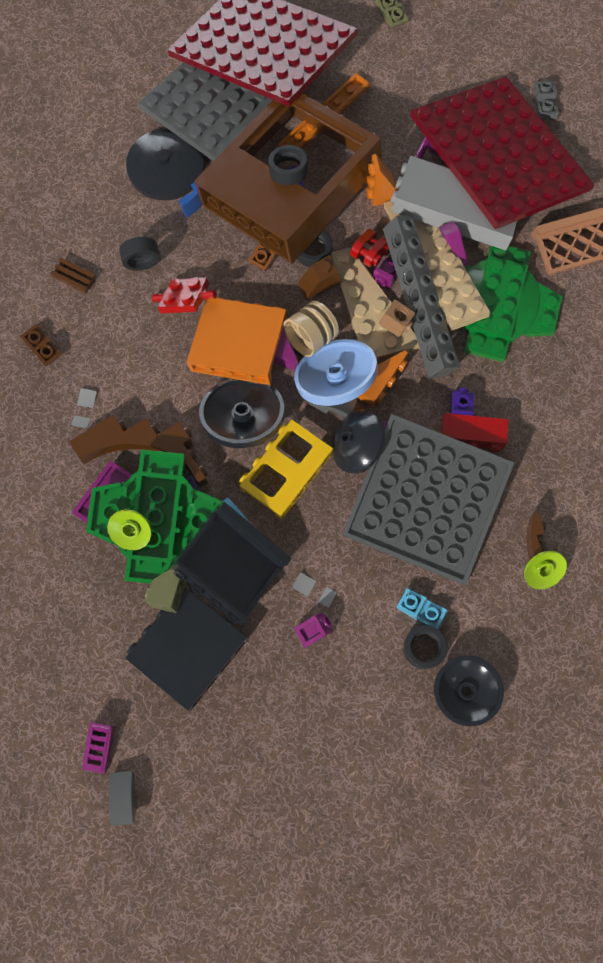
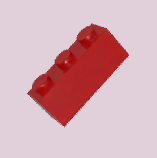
M444 413L441 419L440 433L476 448H487L488 451L498 452L503 450L507 444L508 419Z

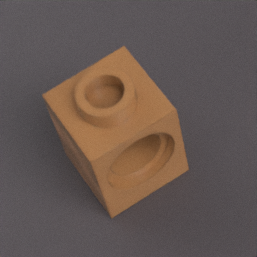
M394 299L378 324L399 337L403 331L407 333L414 322L411 319L415 312Z

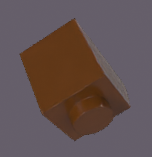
M329 255L312 264L299 280L298 285L307 301L342 283V279Z

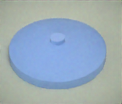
M350 339L330 341V343L323 345L322 349L313 356H304L300 360L294 374L295 385L299 394L310 403L323 406L343 404L359 397L371 387L378 374V362L374 351L365 343Z

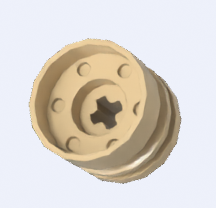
M318 301L308 303L299 312L285 320L283 324V329L289 343L298 353L305 357L313 356L322 349L323 345L330 343L339 334L336 318L324 304Z

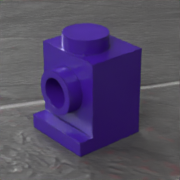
M459 388L457 391H453L450 402V414L474 416V393H469V389Z

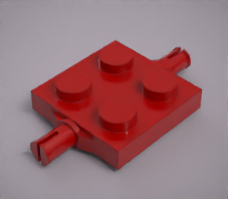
M207 277L174 279L170 281L164 293L153 294L152 301L154 303L160 302L157 308L161 314L197 312L200 304L205 299H216L217 292L216 290L206 291L210 284Z

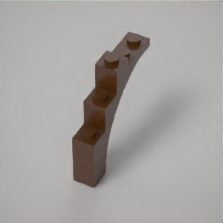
M114 415L69 441L83 464L107 453L122 450H151L185 454L184 467L194 476L200 488L207 484L206 476L208 474L202 464L199 466L196 464L194 459L197 457L190 448L192 445L190 438L193 436L188 427H182L180 422L160 433L154 422L149 424L146 418L127 429L121 419L117 421Z

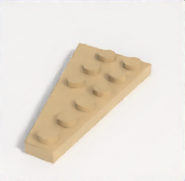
M351 248L331 252V258L342 279L340 288L356 340L368 345L374 351L376 359L397 355L404 350L409 352L420 349L416 335L411 328L407 333L403 331L397 337L378 324L391 305V301L362 262L350 256Z

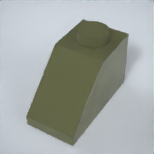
M169 569L153 579L151 585L146 589L145 602L152 608L174 613L178 612L187 581L177 578L174 575L175 571L173 569Z

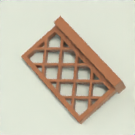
M603 208L536 226L531 235L533 240L537 242L548 275L603 260V255H601L603 245L600 246L592 242L595 234L603 237V232L598 230L600 224H603ZM586 228L593 232L590 239L579 235L582 229ZM564 234L574 237L571 245L561 240ZM550 239L555 242L553 249L546 248L543 240ZM577 239L587 244L583 252L573 247ZM558 244L568 249L565 257L554 252ZM589 246L599 250L596 257L586 254ZM570 251L581 256L578 262L574 263L567 259ZM552 256L562 261L559 267L552 269L550 264Z

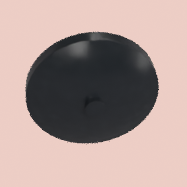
M158 129L141 136L130 148L126 159V169L132 185L144 196L155 200H173L192 191L191 184L204 171L205 165L203 153L169 129Z
M231 378L226 379L213 386L203 397L199 408L201 425L208 437L220 445L231 448L254 447L272 438L282 426L285 417L284 401L280 392L272 384L265 385Z

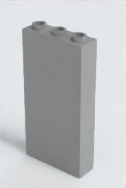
M410 155L408 164L403 163L400 172L403 177L399 176L395 187L399 190H394L390 202L394 203L391 212L402 216H412L414 220L438 228L453 221L460 229L461 236L503 250L507 249L513 238L517 221L495 230L449 168Z

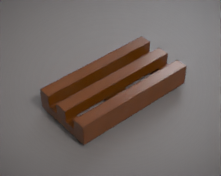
M60 258V263L55 265V270H52L50 273L51 276L87 293L95 281L96 275ZM63 266H65V267H67V268H69V269H71V270H73V271H75V272H77V273H79V274H81V275H83V276L89 278V280L86 279V278H84V277H82V276H80V275H78V274H76V273H74V272H72V271H70V270H68V269H66V268H64ZM61 271V272H63V273H65V274L71 276L72 278L77 279V280H79V281L85 283L86 285L83 286V285H81V284H79V283H77V282H75V281H73V280H71V279H69V278H67V277H65V276L59 274V272Z

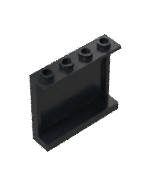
M223 502L215 508L170 568L175 571L174 575L177 578L190 583L194 592L207 597L210 600L209 603L214 608L224 611L227 614L226 617L231 622L242 624L248 622L247 616L280 569L287 566L292 558L226 502Z
M185 588L178 612L160 610L156 616L158 618L156 622L144 629L141 634L143 637L138 643L134 642L127 650L128 655L125 659L187 711L191 712L248 639Z

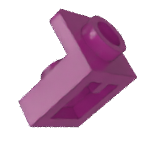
M385 257L379 268L376 267L374 270L373 278L378 285L391 288L398 278L393 261Z
M323 613L314 615L294 628L304 648L333 633L332 623Z

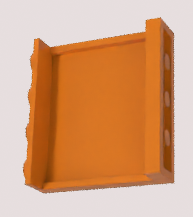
M221 297L206 299L187 358L190 371L271 385L272 365L284 321L288 319L286 309L278 306H263L259 303H244L240 300H225Z

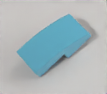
M406 588L396 607L417 621L437 629L440 628L448 613L447 609L428 601L426 597Z

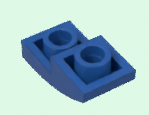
M195 182L191 184L193 192L179 200L181 209L187 218L202 206Z

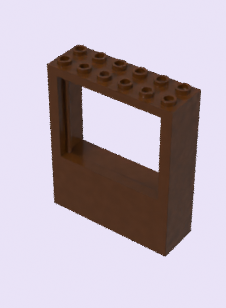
M303 93L290 107L272 100L194 182L203 207L293 264L367 183V176H369L368 164H371L372 155L376 154L382 161L381 138L377 134L364 129L360 124H355L344 115L334 112L330 107L322 105L313 97H308ZM292 116L301 121L305 120L307 124H311L321 133L355 152L316 195L299 184H278L271 178L269 166L254 157Z

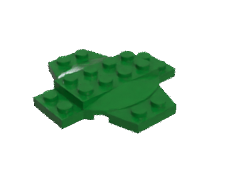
M490 245L486 260L474 266H464L490 311L489 317L463 327L468 333L464 348L465 353L504 362L509 343L514 342L520 336H553L562 296L535 281L533 275L528 270L531 251L510 246L503 250Z
M141 450L138 472L131 475L132 477L127 482H118L92 488L86 528L87 533L118 546L110 538L107 526L111 516L120 510H133L142 514L151 526V539L145 547L138 550H127L118 546L121 553L127 558L124 581L151 584L153 579L171 569V565L218 505L223 503L214 497L193 489L190 483L183 477L185 454Z

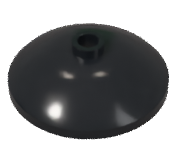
M358 410L350 413L338 425L333 436L332 448L334 461L341 470L351 474L362 473L373 466L379 458L384 446L385 432L383 424L377 415L370 411Z
M465 655L451 659L439 670L434 682V697L440 711L452 722L462 726H478L490 721L498 713L504 698V688L499 673L489 662L476 656ZM464 687L469 688V696H465L462 693Z

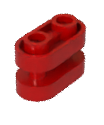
M369 228L354 243L350 256L357 260L364 256L363 264L372 268L374 265L377 266L383 255L386 257L390 251L386 238L382 236L377 240V232Z

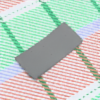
M81 388L77 405L93 408L96 391ZM74 415L71 425L87 428L90 418Z
M300 573L293 588L308 596L316 581ZM326 587L318 602L329 607L336 595V591Z

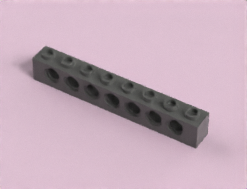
M396 216L383 228L406 306L415 312L411 321L414 322V332L428 377H445L458 369L460 365L442 309L439 305V299L413 217Z

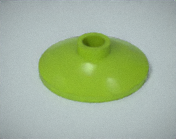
M117 511L108 521L107 528L110 538L124 549H141L151 539L152 530L148 520L136 511Z
M541 552L527 563L524 570L525 581L530 587L535 589L550 588L557 584L565 575L567 562L559 552Z

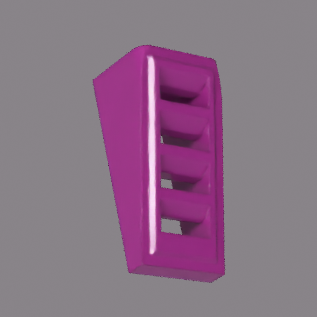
M451 221L439 226L440 232L455 255L459 257L463 266L468 265L460 229L456 223Z
M90 722L82 770L105 774L116 727ZM96 731L105 732L106 737L96 736ZM94 740L105 742L104 747L93 745ZM92 750L102 751L103 755H93L91 752ZM90 759L101 761V766L89 764Z

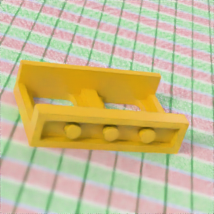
M293 420L288 424L285 423L278 432L280 435L276 440L272 439L268 443L265 454L262 457L258 456L252 465L253 469L249 473L246 472L239 481L241 483L239 485L240 490L243 493H248L274 512L275 516L281 521L333 455L332 447ZM292 432L312 445V449L301 463L293 462L278 451ZM266 465L286 478V482L274 497H269L252 484Z

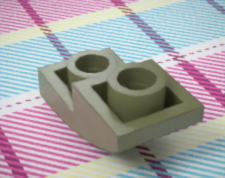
M374 0L390 28L409 21L402 4H398L397 0Z

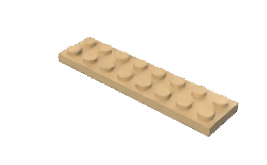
M388 201L384 203V209L390 220H393L396 216H402L391 212L394 203ZM414 220L439 299V305L450 330L453 331L489 317V309L461 260L455 255L440 229Z

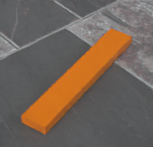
M355 73L325 100L322 105L328 106L334 112L341 114L370 87V83ZM303 120L278 143V147L294 145L303 149L320 131Z

